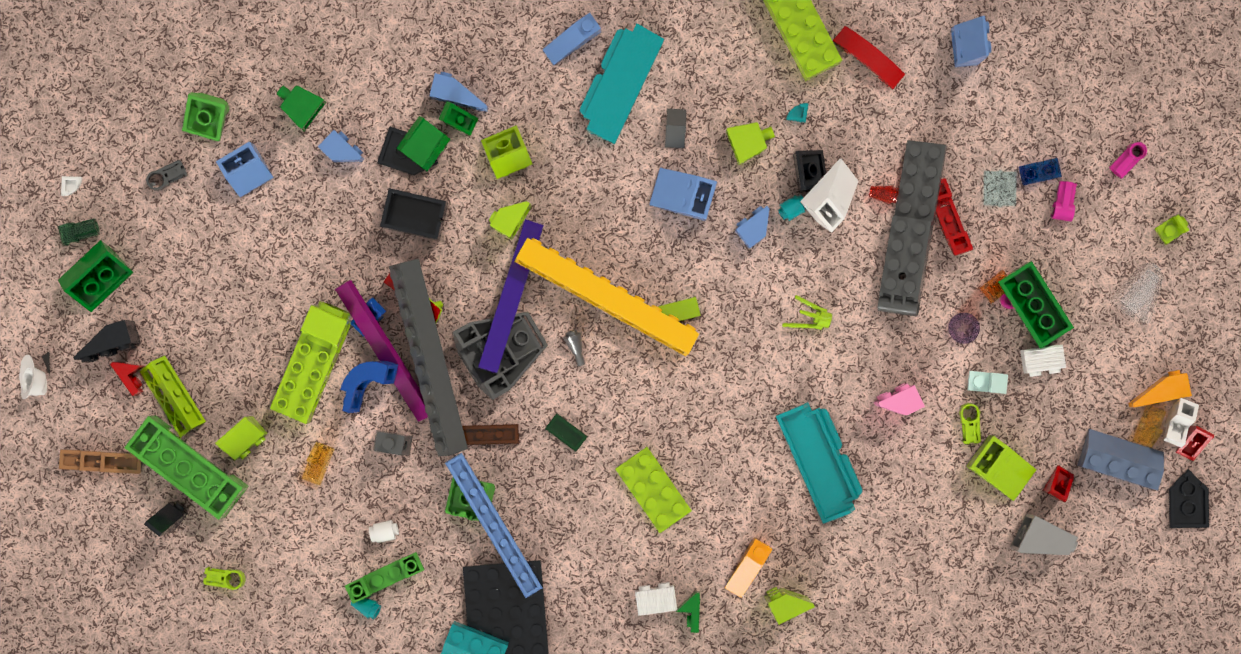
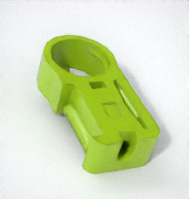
M965 403L959 409L963 439H965L962 442L964 444L980 443V410L973 403ZM970 406H974L976 416L973 419L967 417L966 420L963 416L964 409H970Z
M211 567L205 568L204 573L207 575L203 579L204 585L231 590L243 587L246 581L244 573L240 570L211 569ZM231 573H237L240 576V584L236 587L232 586L229 582L232 579Z

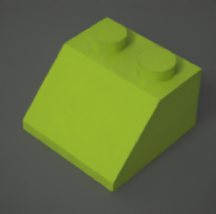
M517 125L481 140L496 179L508 176L533 164Z
M526 201L499 208L498 212L494 211L489 219L491 228L513 240L532 208L531 204Z
M247 416L240 420L215 444L234 460L239 458L243 460L251 453L250 449L254 445L258 447L266 440L264 436L268 433L253 416Z

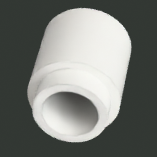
M389 520L373 524L372 527H369L371 541L381 543L396 539V535H399L397 523Z

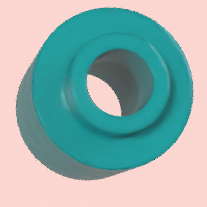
M801 194L798 196L794 195L779 204L780 209L778 212L783 220L791 221L805 212L806 208L800 202L803 199Z

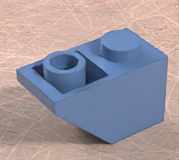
M333 130L318 146L333 162H362L364 160L361 156L363 152L356 145L352 147L347 142L349 138L342 131L337 133Z
M762 206L758 207L752 212L753 217L749 220L744 218L736 224L738 228L735 231L748 249L766 237L769 217L768 206L762 208Z

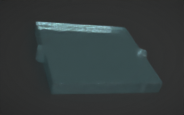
M1002 170L984 171L983 205H993L999 208L1002 206H1016L1017 172H1002Z

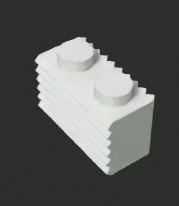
M1062 344L1046 346L1041 349L1020 350L1023 372L1029 373L1030 377L1042 375L1041 371L1049 370V374L1060 373L1061 368H1066Z
M669 582L659 583L658 587L650 588V585H643L638 587L639 590H635L638 616L677 610L674 585H670Z

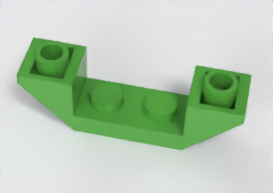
M417 552L360 577L345 585V588L352 603H355L425 569Z

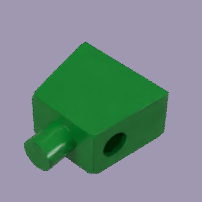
M283 85L277 92V95L284 100L280 108L304 132L327 103L321 97L297 85L292 91Z

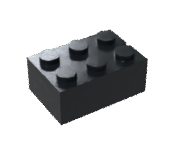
M389 188L380 227L440 241L444 226L440 221L445 220L449 203Z

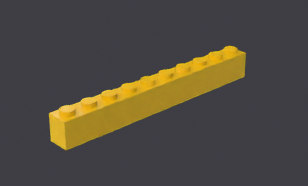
M526 239L515 259L516 263L686 357L699 336L696 328L689 324H681L679 319L669 314L667 316L663 314L662 309L655 305L649 306L645 304V300L635 295L633 297L629 295L625 288L611 285V281L602 276L599 278L593 275L594 272L591 269L577 266L573 259L568 257L565 259L559 256V252L555 249H547L541 246L542 243L537 239Z

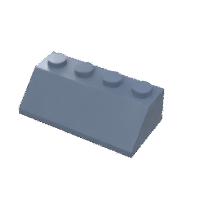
M1088 429L1077 466L1158 491L1164 473V452Z

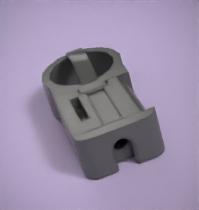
M177 160L156 171L150 172L146 182L150 189L161 191L165 187L170 186L169 182L177 181L183 178V175L187 177L188 174L182 162ZM155 174H160L163 176L162 180L164 183L160 187H152L156 184L155 181L150 183V178Z

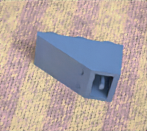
M985 16L957 24L951 28L955 67L979 65L991 53V42L987 39L989 22L985 20Z
M660 168L649 205L706 221L717 181Z

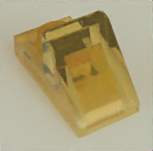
M1146 405L1133 441L1152 448L1163 433L1160 427L1166 411Z
M316 442L306 460L308 463L302 479L321 485L335 449Z

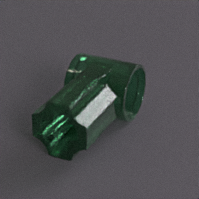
M95 218L58 226L62 246H68L72 242L79 243L80 240L100 235L99 226Z

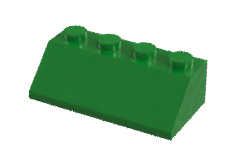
M1032 261L1026 262L998 281V284L1040 349L1074 328Z

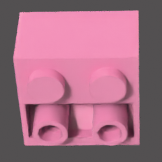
M908 383L895 387V392L893 393L885 392L877 396L878 400L874 402L875 406L901 415H909L925 407L915 385H908Z

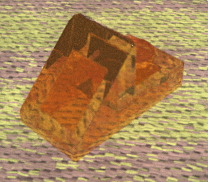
M1004 270L999 271L988 281L978 286V289L990 304L994 303L1004 294V291L998 284V281L1007 275Z

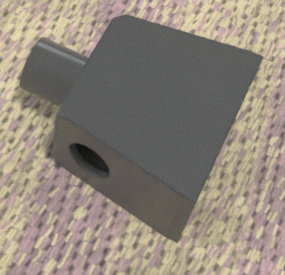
M376 430L373 450L401 456L410 455L413 436Z

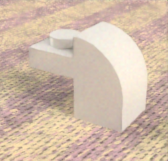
M1180 398L1169 411L1164 425L1166 430L1163 440L1183 447L1189 427L1196 422L1199 405Z

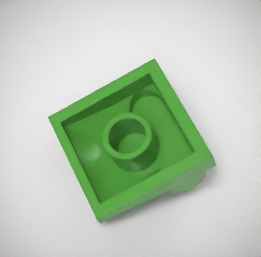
M189 93L182 131L220 141L225 118L229 112L228 103L224 99L208 94Z

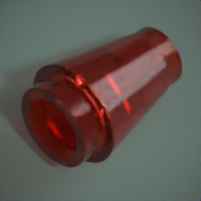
M894 185L871 186L869 197L890 205L891 203L896 204L899 188H894Z

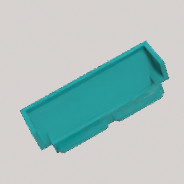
M636 24L633 32L626 28L625 30H617L601 63V67L605 72L603 75L597 74L580 107V113L584 115L585 119L590 121L586 129L587 132L612 144L616 143L665 40L664 38L639 24Z
M806 402L777 415L778 423L823 524L852 513L855 510L852 501L859 498L863 489L849 457L846 454L841 455L839 449L842 448V442L828 410L825 408L820 409L819 407L812 411L809 403Z

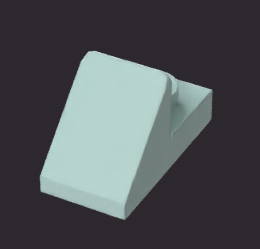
M969 371L967 390L1006 394L1008 375Z

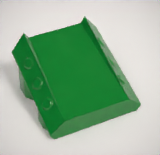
M419 116L396 149L428 172L440 153L445 151L451 139L423 117Z

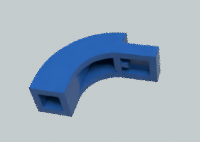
M372 361L355 366L346 375L340 390L346 392L342 411L347 413L360 412L364 391L372 381L380 384H394L398 364L388 361Z

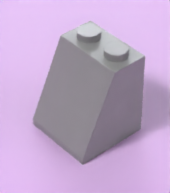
M1027 513L1010 548L1020 553L1070 555L1078 545V537L1035 515Z

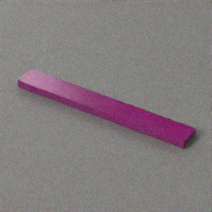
M350 279L337 287L335 291L379 361L398 364L394 384L417 421L420 422L427 418L428 415L425 411L423 396L418 385L352 280Z

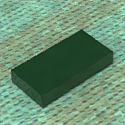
M557 413L545 428L575 452H577L588 437Z

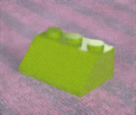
M773 587L767 590V595L764 596L778 625L815 607L807 596L784 588L777 589V587Z

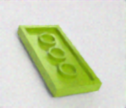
M645 447L615 468L659 533L692 511L648 447Z

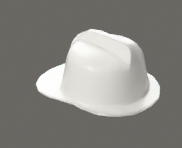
M25 355L21 361L19 374L21 397L26 399L29 395H45L47 393L46 374L34 367L33 359L30 355Z

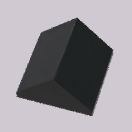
M823 150L795 151L793 154L799 193L810 191L826 174Z

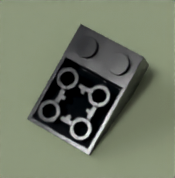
M122 320L104 326L73 357L74 360H81L82 363H91L98 361V356L110 357L117 355L118 350L130 351L136 349V345L140 344L141 341L135 321Z

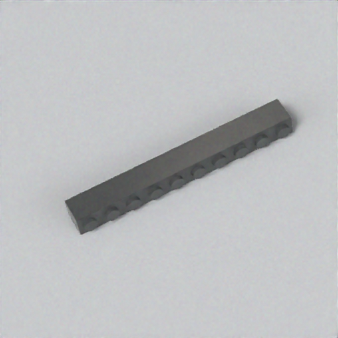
M414 259L389 266L390 277L395 288V296L398 300L400 315L403 319L405 335L408 338L410 354L413 358L415 373L420 384V392L423 396L425 411L428 415L430 430L433 434L435 450L438 457L450 456L467 450L468 447L419 259Z

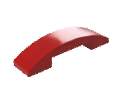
M844 26L833 40L846 53L849 52L874 72L891 89H894L905 76V73L885 54L850 28Z
M943 178L941 179L936 215L953 255L957 256L972 251L973 246L967 231H964L952 200V193L947 180Z

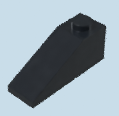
M178 501L176 503L169 502L149 518L144 525L159 537L172 533L188 515L185 511L186 507Z

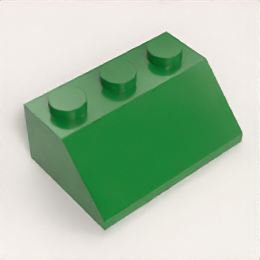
M100 240L58 279V282L65 293L92 312L134 272L108 245Z

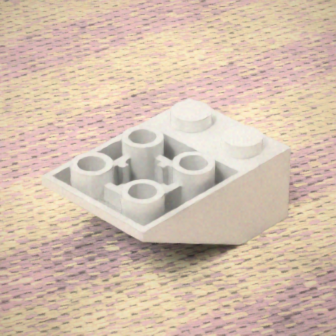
M839 159L800 202L821 226L832 233L846 217L858 180L844 161Z

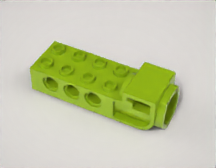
M319 301L317 306H310L300 330L302 333L271 404V410L304 424L311 422L350 329L351 320H349V312Z

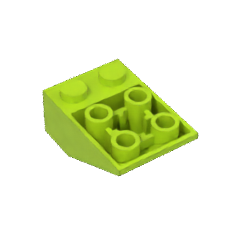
M993 435L987 436L966 465L967 468L1012 501H1015L1037 470Z

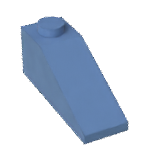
M588 13L542 50L551 63L555 65L600 34L601 28L591 13Z
M446 72L435 73L429 95L431 99L488 112V106L453 78L452 74Z

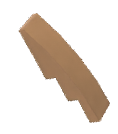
M60 449L59 469L140 474L141 460L132 453Z

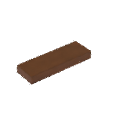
M519 424L462 426L467 445L519 444Z

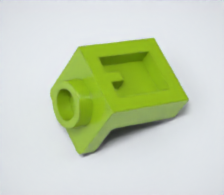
M1179 214L1172 216L1154 228L1165 245L1189 231L1187 227L1188 222L1183 216L1180 217Z

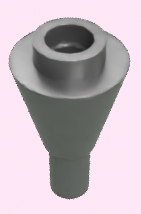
M577 329L566 332V336L563 339L575 356L577 366L584 365L582 333L577 332Z

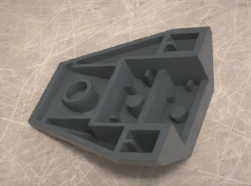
M529 312L515 315L497 374L478 368L494 318L469 322L452 332L460 358L476 385L492 400L508 392L548 346ZM523 316H526L528 322L530 323L531 327L533 328L543 347H541L540 343L538 342L537 338L535 337L534 333L532 332L531 328L529 327L528 323L526 322Z

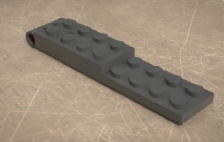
M907 140L895 215L892 217L883 269L878 311L915 317L919 314L947 145ZM902 274H906V278L904 280L900 279V276Z

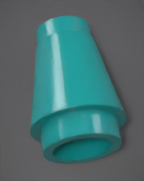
M368 598L355 603L351 602V606L366 618L373 620L376 619L382 607L378 604V601Z

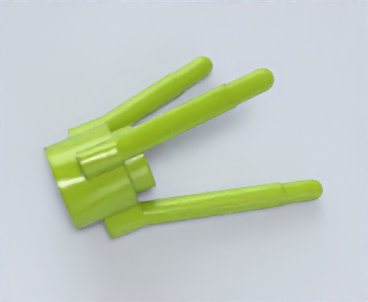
M796 295L795 299L817 310L815 313L804 310L799 311L801 314L813 317V322L816 324H782L783 327L822 330L823 327L829 328L832 313Z

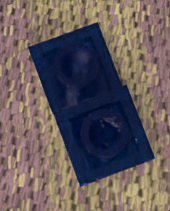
M1058 158L1019 166L1023 186L1062 177Z

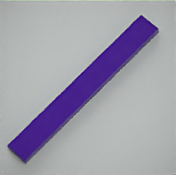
M526 219L524 221L478 366L480 369L496 374L498 372L529 274V269L516 263L515 259L527 238H534L539 241L544 225Z

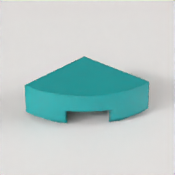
M802 103L792 108L786 120L806 123L809 103Z

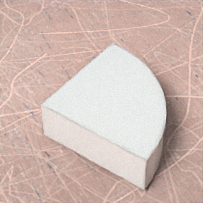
M62 176L61 196L75 193L79 189L78 187L81 186L83 177Z

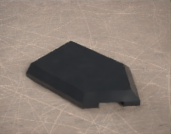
M389 127L377 163L414 176L425 171L396 149L407 132ZM437 159L435 160V163H434L433 166L439 164L438 161H437Z
M1189 469L1169 488V528H1209V488Z

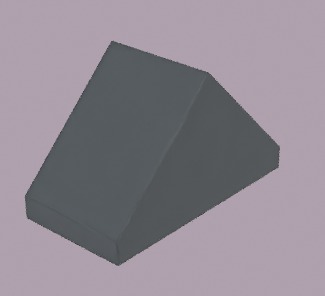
M667 108L665 147L684 148L686 109Z

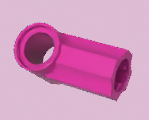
M1141 142L1129 144L1125 151L1111 164L1110 170L1122 179L1140 159L1146 156L1147 147ZM1134 146L1140 150V154L1137 157L1132 154Z
M1059 181L1056 201L1052 206L1054 207V212L1051 214L1052 219L1072 222L1075 214V205L1073 204L1077 184Z

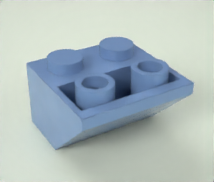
M250 141L216 161L224 177L240 198L274 178L256 146Z

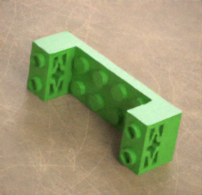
M148 416L124 448L218 520L225 518L249 486L234 474L227 475L169 431L172 427L158 416Z

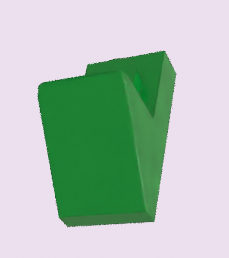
M446 102L439 117V120L444 122L445 125L471 136L479 119L450 102Z
M695 591L676 610V612L691 613V615H687V627H690L691 633H699L700 591Z

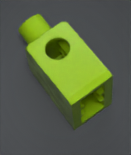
M758 122L726 129L738 165L767 149L765 141L775 138L772 127L760 130Z

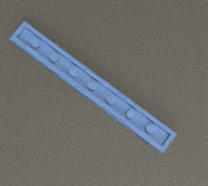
M460 453L445 462L525 598L542 589L541 584L464 455Z

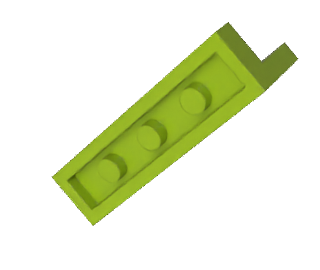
M166 356L151 361L139 371L180 438L206 422ZM148 370H150V372L152 373L153 379L151 378L150 374L148 373ZM180 421H182L186 429L182 428Z

